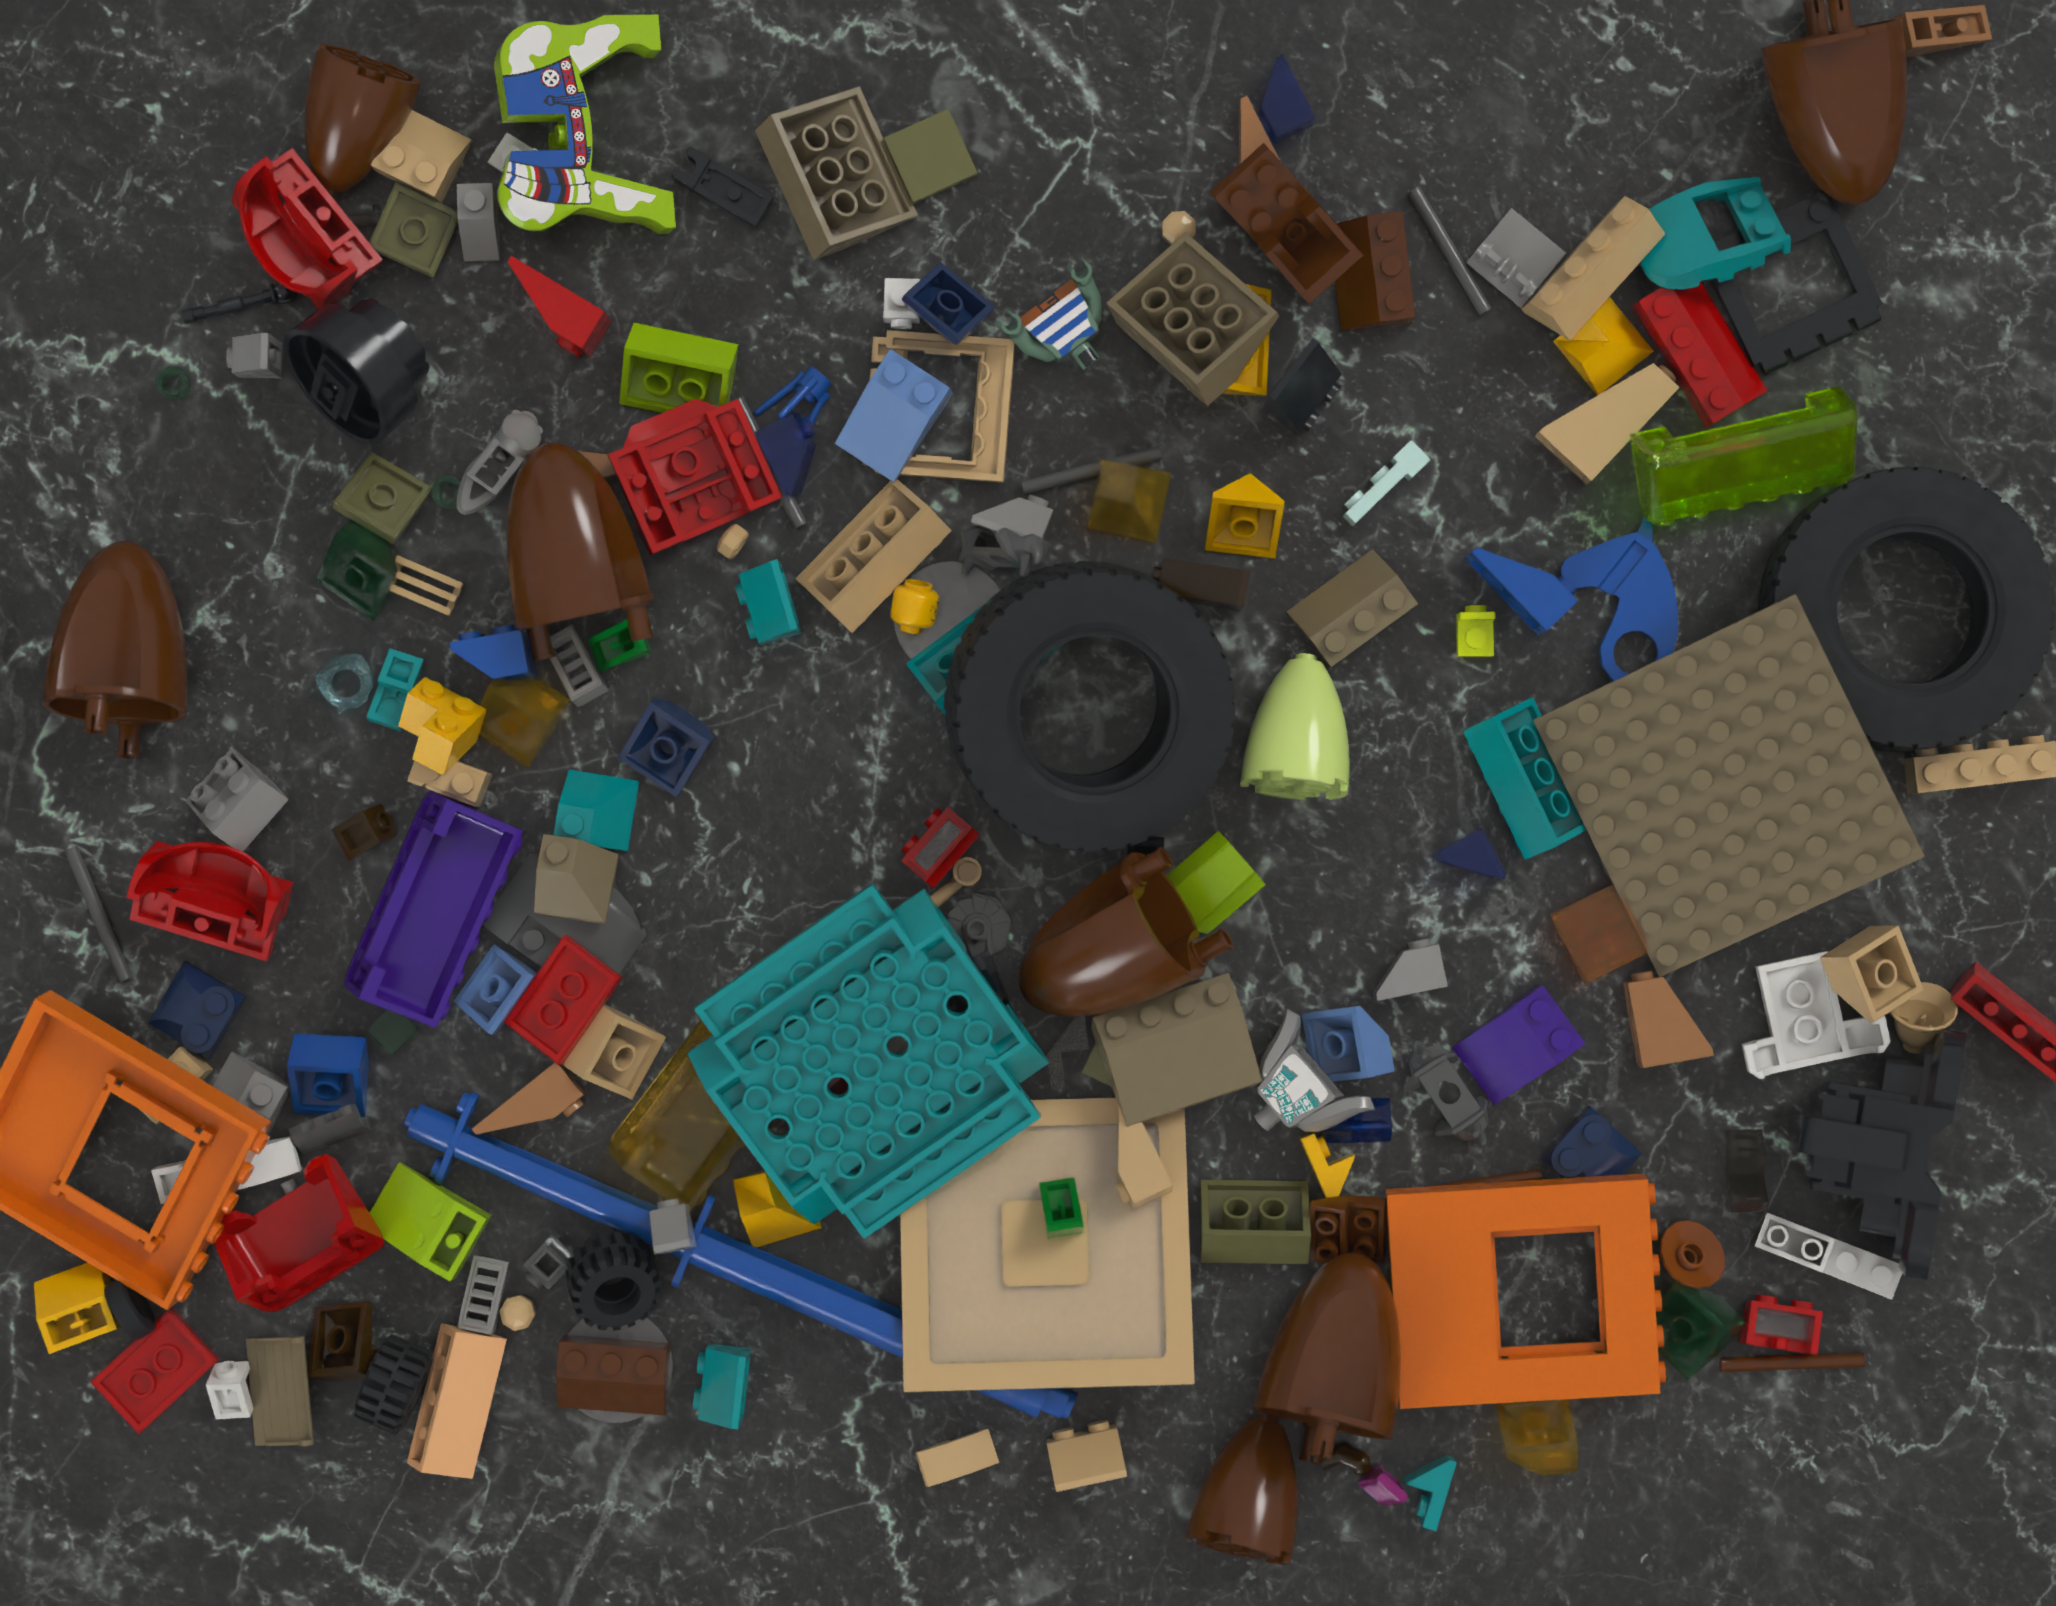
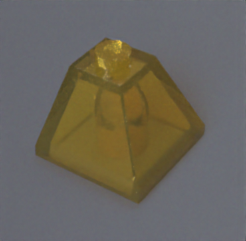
M1101 458L1086 528L1156 543L1171 472Z
M493 680L489 684L480 703V706L487 710L479 736L526 767H529L558 725L570 699L541 680Z
M1568 1399L1495 1403L1505 1454L1508 1460L1541 1476L1578 1472L1579 1446Z

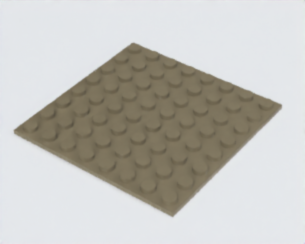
M1796 594L1533 720L1659 977L1925 857Z

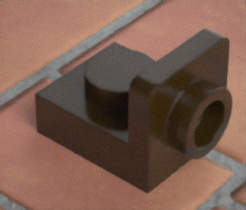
M381 804L365 809L331 829L348 861L357 858L381 842L397 835L391 816Z

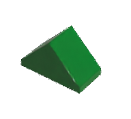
M627 620L588 639L599 672L652 654L647 639L631 641Z
M1074 1177L1039 1183L1048 1239L1083 1233V1219Z

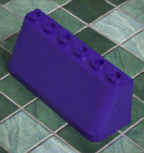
M430 790L420 803L348 966L344 979L345 988L361 1000L437 1028L439 1021H442L449 1011V998L454 987L457 988L462 982L465 972L463 966L466 959L477 948L479 942L478 932L481 925L492 914L494 906L492 901L497 889L500 890L507 880L508 870L506 869L511 857H515L521 848V835L523 831Z

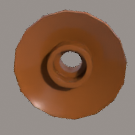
M1690 1220L1676 1222L1665 1230L1660 1240V1256L1665 1269L1673 1279L1683 1286L1693 1289L1708 1288L1720 1279L1725 1269V1254L1720 1241L1711 1230L1701 1223Z

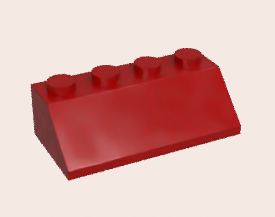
M1701 281L1699 287L1679 290L1661 287L1639 300L1632 307L1670 371L1675 375L1676 381L1705 428H1708L1768 391Z

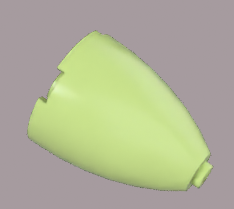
M1299 653L1296 654L1295 659L1288 660L1276 675L1256 712L1244 752L1240 785L1241 787H1249V784L1255 785V793L1277 798L1306 800V797H1319L1320 793H1326V799H1340L1348 795L1350 769L1348 735L1341 702L1324 664L1317 661L1316 655Z

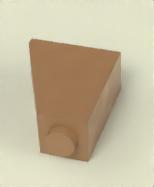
M1644 971L1631 974L1632 981L1622 982L1637 1067L1647 1068L1714 1056L1712 1047L1664 977H1653L1652 971Z

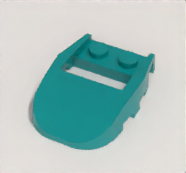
M1760 177L1705 182L1669 197L1649 209L1665 235L1644 257L1640 265L1645 275L1653 283L1667 289L1681 290L1699 287L1700 281L1717 278L1719 283L1733 279L1734 273L1747 267L1753 270L1764 265L1765 256L1780 249L1784 255L1790 253L1791 237L1785 233L1761 187ZM1714 198L1716 202L1725 201L1747 244L1719 251L1696 207L1697 202Z

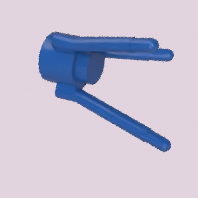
M810 366L805 373L800 371L790 383L754 410V415H760L794 389L796 394L778 413L779 418L783 419L802 399L809 404L816 400L790 453L792 458L798 455L822 406L831 397L826 391L831 387L832 383L816 368Z

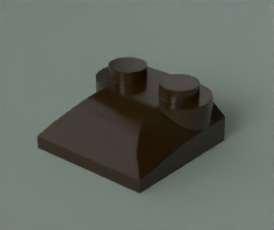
M362 1301L316 1307L307 1368L308 1378L333 1382L364 1380L370 1364L378 1351V1347L372 1344V1302Z

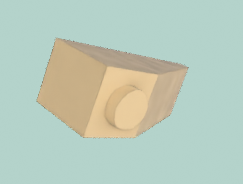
M1118 1105L1117 1178L1119 1182L1114 1185L1122 1202L1126 1203L1129 1201L1132 1208L1135 1209L1171 1192L1173 1184L1143 1123L1139 1122L1127 1127Z

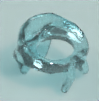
M345 653L331 658L323 669L315 674L317 687L321 694L331 705L339 708L337 710L338 713H342L349 708H359L364 702L369 700L367 696L374 686L373 675L368 663L363 656L356 653ZM340 670H352L360 678V689L352 697H341L332 688V678Z

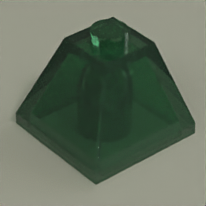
M350 519L334 535L315 581L374 621L381 611L398 572L390 542Z
M1676 1281L1662 1297V1311L1656 1312L1657 1326L1662 1325L1664 1333V1347H1658V1352L1686 1380H1689L1729 1345L1747 1321L1722 1297L1703 1288L1693 1289L1686 1287Z

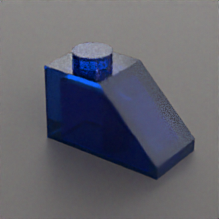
M1283 55L1276 58L1259 110L1261 116L1259 120L1267 136H1271L1274 144L1312 126L1315 120V116Z
M791 412L783 419L780 418L756 431L755 434L786 495L797 496L802 493L815 451L816 443L812 436L816 433L807 416L802 417L800 413Z

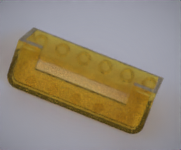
M701 1019L615 1131L608 1145V1151L625 1172L667 1200L678 1198L679 1205L688 1204L689 1211L704 1200L709 1186L715 1178L720 1177L726 1171L729 1160L737 1149L745 1145L706 1092L687 1054L688 1051L712 1035Z

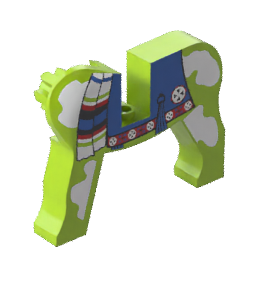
M658 14L603 15L595 20L577 25H560L547 21L529 22L514 29L504 40L497 51L494 62L502 123L559 122L554 127V132L549 133V150L511 151L505 158L503 164L504 171L497 195L503 214L512 224L528 231H542L554 226L570 215L582 214L614 223L639 224L653 230L658 235L669 234L676 228L673 192L591 171L592 125L586 93L580 79L602 63L622 52H632L643 58H655L661 51Z

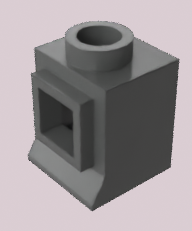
M554 1232L523 1265L528 1270L525 1273V1277L538 1289L545 1286L550 1290L565 1274V1270H568L566 1265L568 1259L574 1258L573 1253L558 1240L561 1235L557 1232ZM546 1253L560 1264L550 1276L537 1265Z

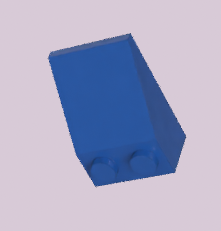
M1478 547L1464 557L1468 564L1536 635L1546 632L1578 602L1573 596L1576 590L1562 576L1557 579L1553 574Z

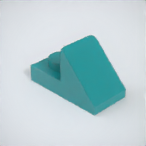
M1444 1455L1402 1478L1406 1485L1428 1491L1426 1496H1420L1416 1508V1516H1420L1419 1522L1423 1528L1437 1531L1457 1464L1452 1456Z

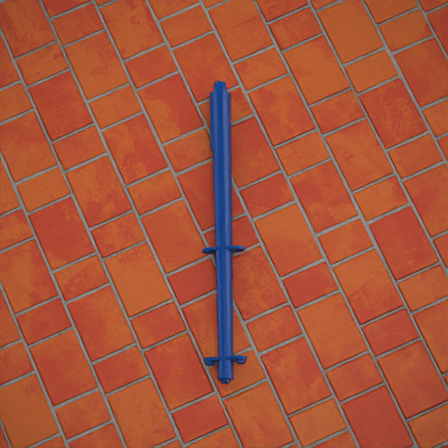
M474 1092L471 1095L468 1093L463 1094L456 1109V1112L461 1114L459 1120L424 1104H421L418 1109L411 1108L403 1125L404 1128L408 1129L407 1137L445 1153L443 1159L440 1157L436 1159L429 1176L435 1179L434 1183L442 1186L454 1159L457 1158L625 1235L628 1233L635 1235L636 1240L641 1239L647 1245L653 1247L649 1211L657 1210V1205L485 1133L476 1135L472 1128L468 1126L479 1101V1094ZM709 1195L698 1221H692L697 1247L667 1253L681 1260L671 1283L673 1287H679L690 1263L903 1358L902 1309L706 1227L705 1225L716 1201V1197ZM1072 1388L977 1390V1392L1035 1418H1037L1041 1410L1059 1419L1060 1417L1068 1419L1078 1392L1073 1391Z

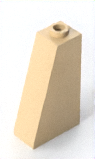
M1652 363L1546 425L1535 437L1587 485L1680 387L1675 383V375L1663 365L1657 367Z

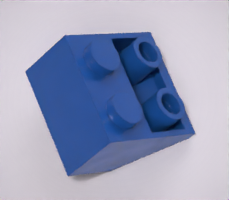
M515 625L493 628L494 634L488 636L480 634L479 631L459 634V641L450 642V649L497 681L508 682L538 676L536 663L532 661L528 634L520 630V628L516 629Z

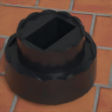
M362 299L349 310L341 304L324 305L288 331L284 337L285 357L298 385L316 409L331 424L350 438L368 445L378 444L414 412L418 398L413 388L426 378L429 372V364L425 361V350L415 340L411 327L399 320L393 309L380 305L375 299Z

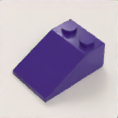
M1537 984L1451 1048L1492 1104L1496 1105L1556 1066L1586 1043L1545 987Z

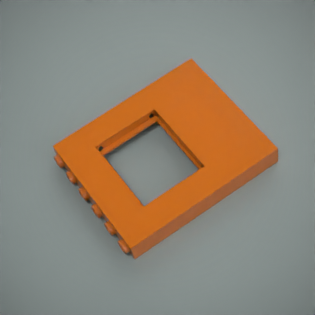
M50 990L34 999L0 1069V1210L168 1310L178 1301L183 1303L192 1292L194 1284L190 1281L194 1273L198 1274L205 1266L209 1255L205 1253L209 1244H214L222 1233L224 1225L220 1222L225 1213L229 1214L235 1207L239 1199V1195L235 1193L240 1183L243 1185L251 1176L254 1170V1165L251 1162L255 1154H260L268 1143L270 1136L266 1132L272 1121ZM121 1081L123 1083L121 1084V1086H119L116 1084V1082ZM111 1092L195 1142L150 1233L66 1184ZM197 1129H202V1132H201V1134H200V1133L196 1132L195 1130H197Z
M1644 1173L1385 1189L1391 1293L1398 1316L1401 1369L1398 1398L1400 1409L1661 1394L1660 1383H1666L1665 1362L1659 1361L1658 1347H1664V1333L1662 1325L1657 1326L1656 1312L1662 1311V1298L1660 1290H1655L1654 1276H1660V1263L1658 1254L1652 1253V1241L1658 1240V1228L1656 1219L1650 1218V1205L1656 1204L1654 1183H1648V1178ZM1594 1232L1600 1341L1501 1347L1495 1238Z

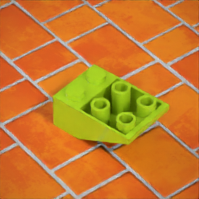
M401 1162L397 1164L370 1211L384 1240L420 1265L450 1282L459 1275L493 1216Z

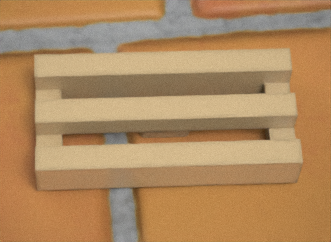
M397 555L396 563L391 569L390 577L383 588L451 617L465 584ZM403 566H406L455 588L451 594L404 574L401 570ZM397 579H400L445 598L449 602L445 607L395 584Z

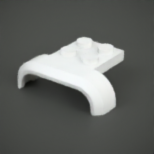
M1828 951L1755 966L1770 1031L1769 1037L1742 1044L1747 1071L1755 1077L1763 1079L1770 1074L1862 1054L1883 1053L1891 1042L1885 1015L1875 1022H1868L1864 1017L1843 1020L1838 995L1832 989L1820 959Z

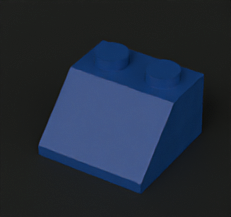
M294 1034L287 1062L294 1114L324 1115L340 1110L343 1106L356 1104L360 1117H365L369 1071L366 1037Z

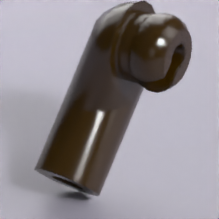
M1341 1443L1335 1446L1332 1459L1322 1458L1321 1460L1323 1471L1339 1464L1353 1469L1356 1475H1365L1371 1469L1370 1456L1366 1451L1349 1443Z

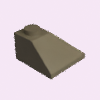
M543 834L536 868L534 913L606 925L619 855L579 839Z

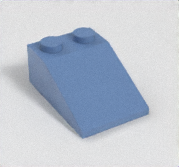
M890 349L869 380L835 444L895 483L945 408L953 392L950 387Z

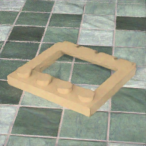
M887 330L886 337H873L872 363L881 364L890 349L907 360L908 351L923 352L927 355L960 357V355L979 356L970 461L952 460V457L916 454V457H911L900 475L1004 483L1015 343L1013 340L967 336L958 345H955L940 334ZM870 369V379L877 369Z

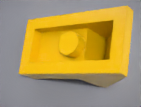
M1313 1132L1299 1136L1325 1198L1338 1197L1354 1161L1355 1154L1349 1153L1327 1163L1325 1158L1331 1156L1323 1136L1316 1138Z

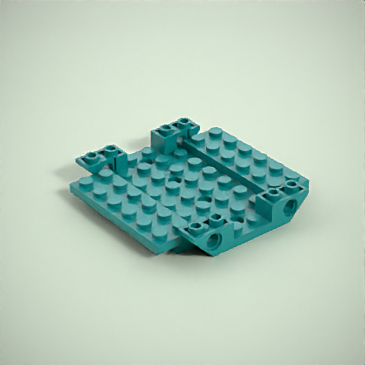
M872 882L694 1007L695 1012L712 1033L710 1037L687 1053L706 1092L789 1204L813 1224H816L838 1209L842 1215L846 1214L863 1239H865L1041 1118V1113L1019 1083L1049 1064V1060L1008 1004L1004 1006L966 953V945L924 888L898 905L893 911ZM953 995H961L966 998L968 1006L964 1011L955 1013L947 1007V1000ZM894 1036H901L908 1042V1048L903 1053L895 1054L888 1049V1040ZM841 1077L847 1081L849 1088L843 1094H833L828 1088V1082L832 1078ZM775 1118L784 1119L789 1124V1131L784 1135L773 1134L768 1126L770 1121Z

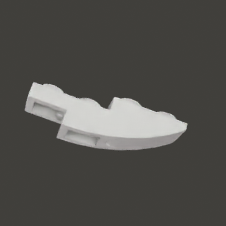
M288 1136L269 1140L262 1152L255 1154L251 1162L254 1165V1170L243 1185L240 1183L237 1190L300 1172L302 1168L292 1137ZM185 1161L156 1166L151 1170L161 1204L165 1203Z
M1770 1213L1766 1214L1755 1246L1891 1300L1902 1275L1899 1263Z

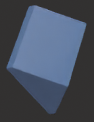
M494 943L453 1002L487 1033L491 1035L498 1034L505 1025L504 1021L535 978L537 972Z

